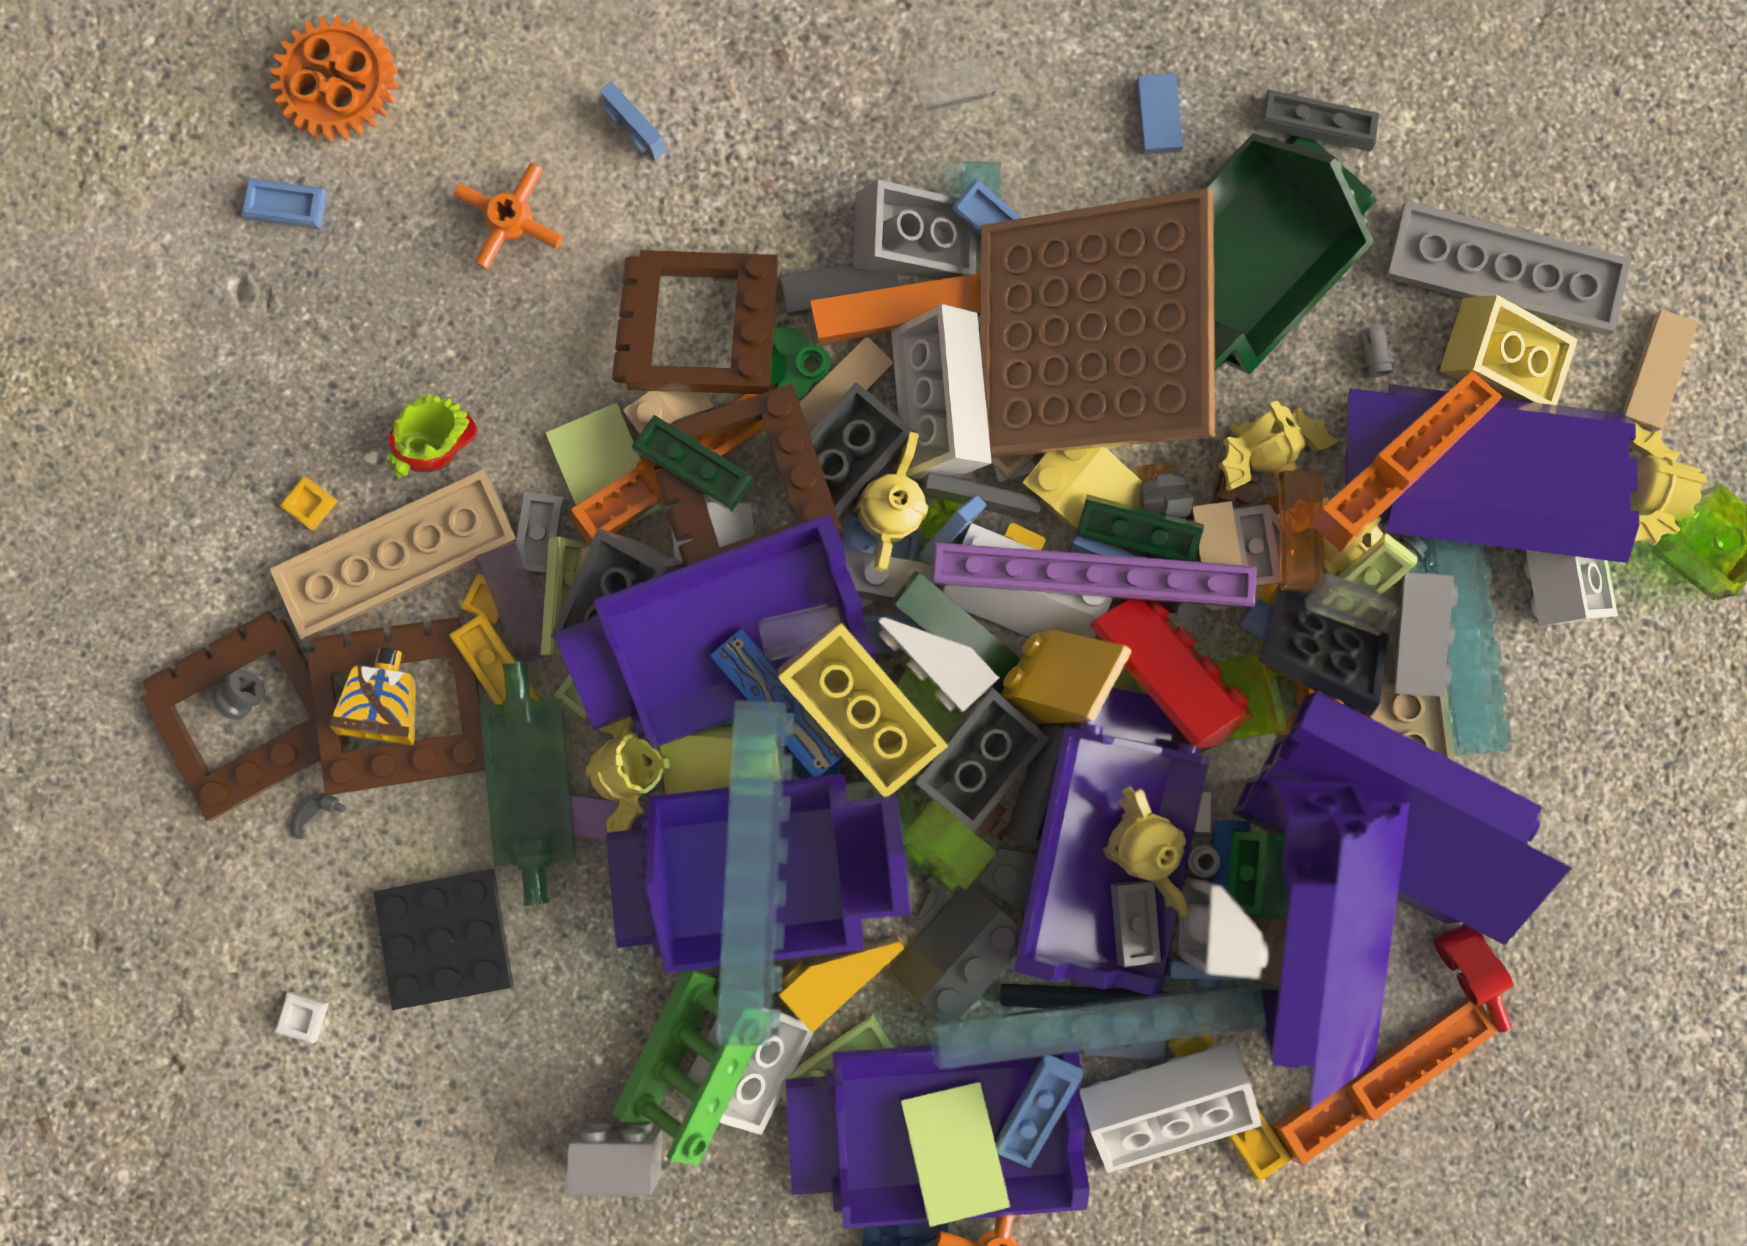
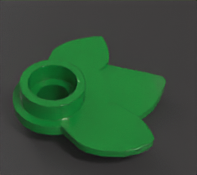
M790 327L774 328L773 343L776 351L772 353L770 384L779 385V388L793 383L799 401L808 394L812 384L821 382L829 374L831 369L830 357L822 347L811 345L802 331ZM809 360H816L819 363V367L815 371H808L805 368V363Z

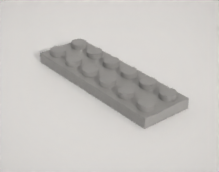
M1405 201L1400 209L1384 278L1460 298L1498 295L1538 318L1609 336L1616 330L1632 259Z

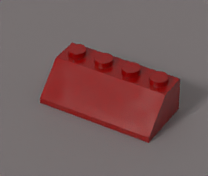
M1129 599L1098 617L1090 624L1091 628L1103 641L1123 645L1131 650L1124 666L1194 748L1219 747L1254 716L1247 708L1250 701L1245 694L1236 686L1232 685L1229 687L1220 677L1223 673L1220 666L1208 655L1202 657L1194 647L1197 643L1195 638L1183 626L1180 625L1177 628L1168 618L1171 612L1162 601Z

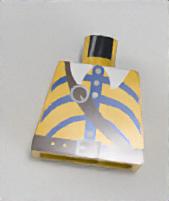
M378 648L374 668L354 666L330 722L331 729L337 735L414 745L416 683L411 674L398 672L402 655L400 651L390 648Z

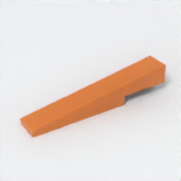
M981 273L811 300V310L819 346L889 332L941 304L977 312L979 317L981 315Z
M1471 371L1379 453L1370 466L1320 510L1310 525L1342 552L1490 411L1503 396Z
M745 394V395H743L742 397H740L739 399L735 400V401L732 402V403H735V402H738V401H741V400H744V399H747V398H750V397H753V396H756V395H759V394ZM763 419L699 440L698 442L726 458L765 431L766 428ZM644 458L637 462L635 469L570 510L569 519L589 546L597 529L617 533L663 501L656 474L663 469H654L652 462Z
M1467 999L1376 1057L1374 1065L1312 1109H1310L1307 1101L1271 1124L1270 1128L1292 1159L1291 1161L1304 1165L1365 1120L1375 1121L1499 1031L1483 1006L1476 1007Z

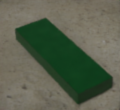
M653 415L631 446L634 452L730 512L734 510L754 481L751 474L656 415Z
M1087 494L1076 535L1171 560L1194 562L1203 534L1204 524Z

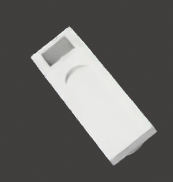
M885 617L879 620V626L883 629L878 634L879 637L893 652L901 648L911 659L906 664L907 667L921 682L928 677L939 689L934 693V696L949 712L956 708L962 713L999 679L970 647Z

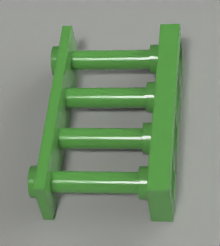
M698 969L681 971L612 1112L620 1121L634 1124L654 1123L674 1139L666 1158L670 1161L696 1166L699 1165L703 1155L706 1153L715 1130L772 1015L766 1010L740 1003L737 1010L713 995L720 979L711 973ZM706 1010L729 1025L719 1048L695 1032ZM687 1047L711 1063L701 1085L677 1069ZM669 1084L692 1101L682 1123L659 1106Z

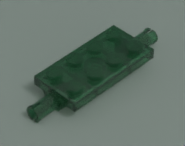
M528 661L504 663L502 668L504 670L506 700H502V704L480 706L494 866L516 865L517 870L522 871L524 906H532L533 903L541 905L550 902L546 877V867L549 866V862L577 858L563 698L535 701L534 697H530Z

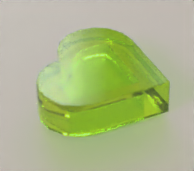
M939 499L928 509L926 518L919 525L922 535L926 538H933L950 517L963 505Z

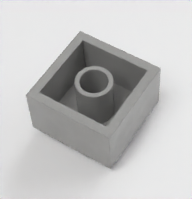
M608 1120L589 1121L587 1126H583L568 1143L567 1195L651 1196L661 1178L663 1130L659 1127H652V1122L638 1124L628 1122V1127H612V1122Z

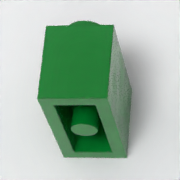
M1233 831L1227 894L1246 916L1287 920L1289 894L1281 876L1285 837L1269 833Z

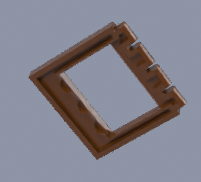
M640 250L639 256L626 257L622 282L625 286L622 287L620 319L618 320L615 345L617 352L614 354L612 380L617 383H626L628 390L730 394H762L770 391L779 264L778 255ZM660 276L738 278L731 368L651 365Z
M793 383L670 424L694 440L699 441L763 419L797 521L720 547L703 494L665 470H662L656 474L664 504L673 505L681 503L667 510L676 541H685L692 538V541L681 544L678 547L684 567L829 514L837 532H843ZM652 463L654 469H662L654 463Z
M270 611L244 624V628L249 636L248 638L244 636L239 628H236L209 643L214 657H211L209 652L202 647L175 662L174 665L179 674L178 677L173 669L168 666L143 680L148 693L141 698L206 821H213L321 760L308 661L287 622L284 620L277 621ZM274 650L310 718L210 774L174 705ZM341 735L342 747L351 743L348 736Z
M459 617L432 620V635L426 636L424 622L391 626L392 641L386 642L384 628L350 632L352 647H346L343 633L314 637L315 652L307 653L325 795H335L489 770L476 675L449 636V634L461 627ZM378 648H390L400 651L402 653L400 664L452 656L463 734L414 741L413 746L393 744L343 752L341 735H337L330 727V722L337 706L333 673L351 671L354 666L373 668Z

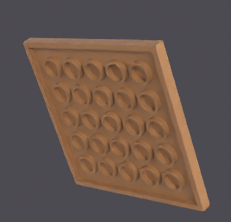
M1209 188L981 225L980 347L991 457L1215 437L1213 193Z

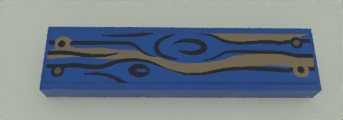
M743 629L737 631L710 655L813 777H819L845 755L843 750L780 681L777 668Z

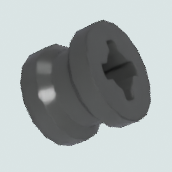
M237 670L226 679V683L221 684L214 691L212 699L216 709L223 716L239 720L248 715L252 707L257 706L265 698L266 691L264 684L255 674L246 670Z

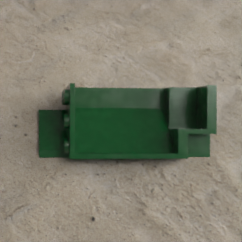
M1252 133L1200 188H1209L1213 193L1214 372L1225 363L1250 375L1374 243L1367 227L1368 221L1363 216L1377 201L1374 193L1345 168L1334 155L1330 154L1312 139L1291 135L1285 142H1281L1275 137L1268 138Z

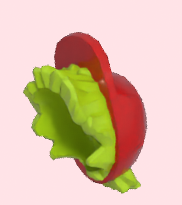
M426 394L425 397L419 395L413 404H406L402 408L399 418L394 420V425L389 435L390 451L386 457L388 468L393 469L394 475L400 479L401 476L406 477L409 470L429 473L448 466L457 455V452L476 438L478 430L474 420L467 412L460 409L459 403H452L450 397L440 400L437 395Z

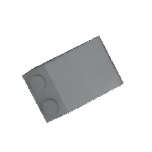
M877 179L856 192L852 268L866 271L897 272V275L952 278L975 274L977 233L950 211V208L958 198Z

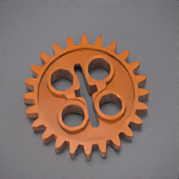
M323 16L320 17L319 27L315 29L306 21V33L303 35L293 29L291 32L296 41L293 44L281 41L282 46L287 52L285 55L274 54L273 58L281 67L270 69L272 76L278 80L272 83L270 88L278 95L274 101L284 110L283 115L290 122H294V125L302 133L308 129V132L315 139L323 131V135L329 142H333L336 132H339L345 141H349L350 130L352 129L360 136H363L362 125L365 123L376 128L377 124L373 116L378 114L386 117L388 114L382 107V104L395 102L387 90L398 88L394 78L390 77L397 74L398 70L390 62L393 56L388 48H384L385 43L379 35L374 36V33L367 25L360 29V26L353 18L345 26L340 16L335 17L333 25H329ZM329 51L327 57L317 60L321 53ZM365 63L363 69L353 72L356 65ZM309 67L315 69L316 71L314 72L312 70H306L304 68ZM316 85L312 93L304 95L308 87ZM355 86V87H358V88H365V90L360 91V90L354 89L353 87ZM352 97L348 105L339 107L342 100Z

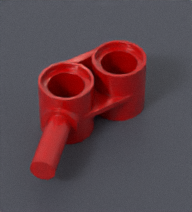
M1461 924L1433 940L1435 949L1445 965L1451 971L1457 969L1461 971V973L1457 974V980L1471 1003L1476 1007L1486 1004L1493 1024L1499 1032L1510 1030L1512 1024L1502 998L1504 992L1514 987V983L1506 967L1488 946L1483 934L1465 924Z

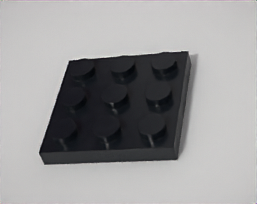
M1279 583L1272 594L1258 661L1267 665L1274 672L1284 673L1304 683L1314 691H1321L1342 701L1352 709H1359L1372 716L1381 704L1388 634Z
M494 868L373 891L392 1011L508 989L514 986Z

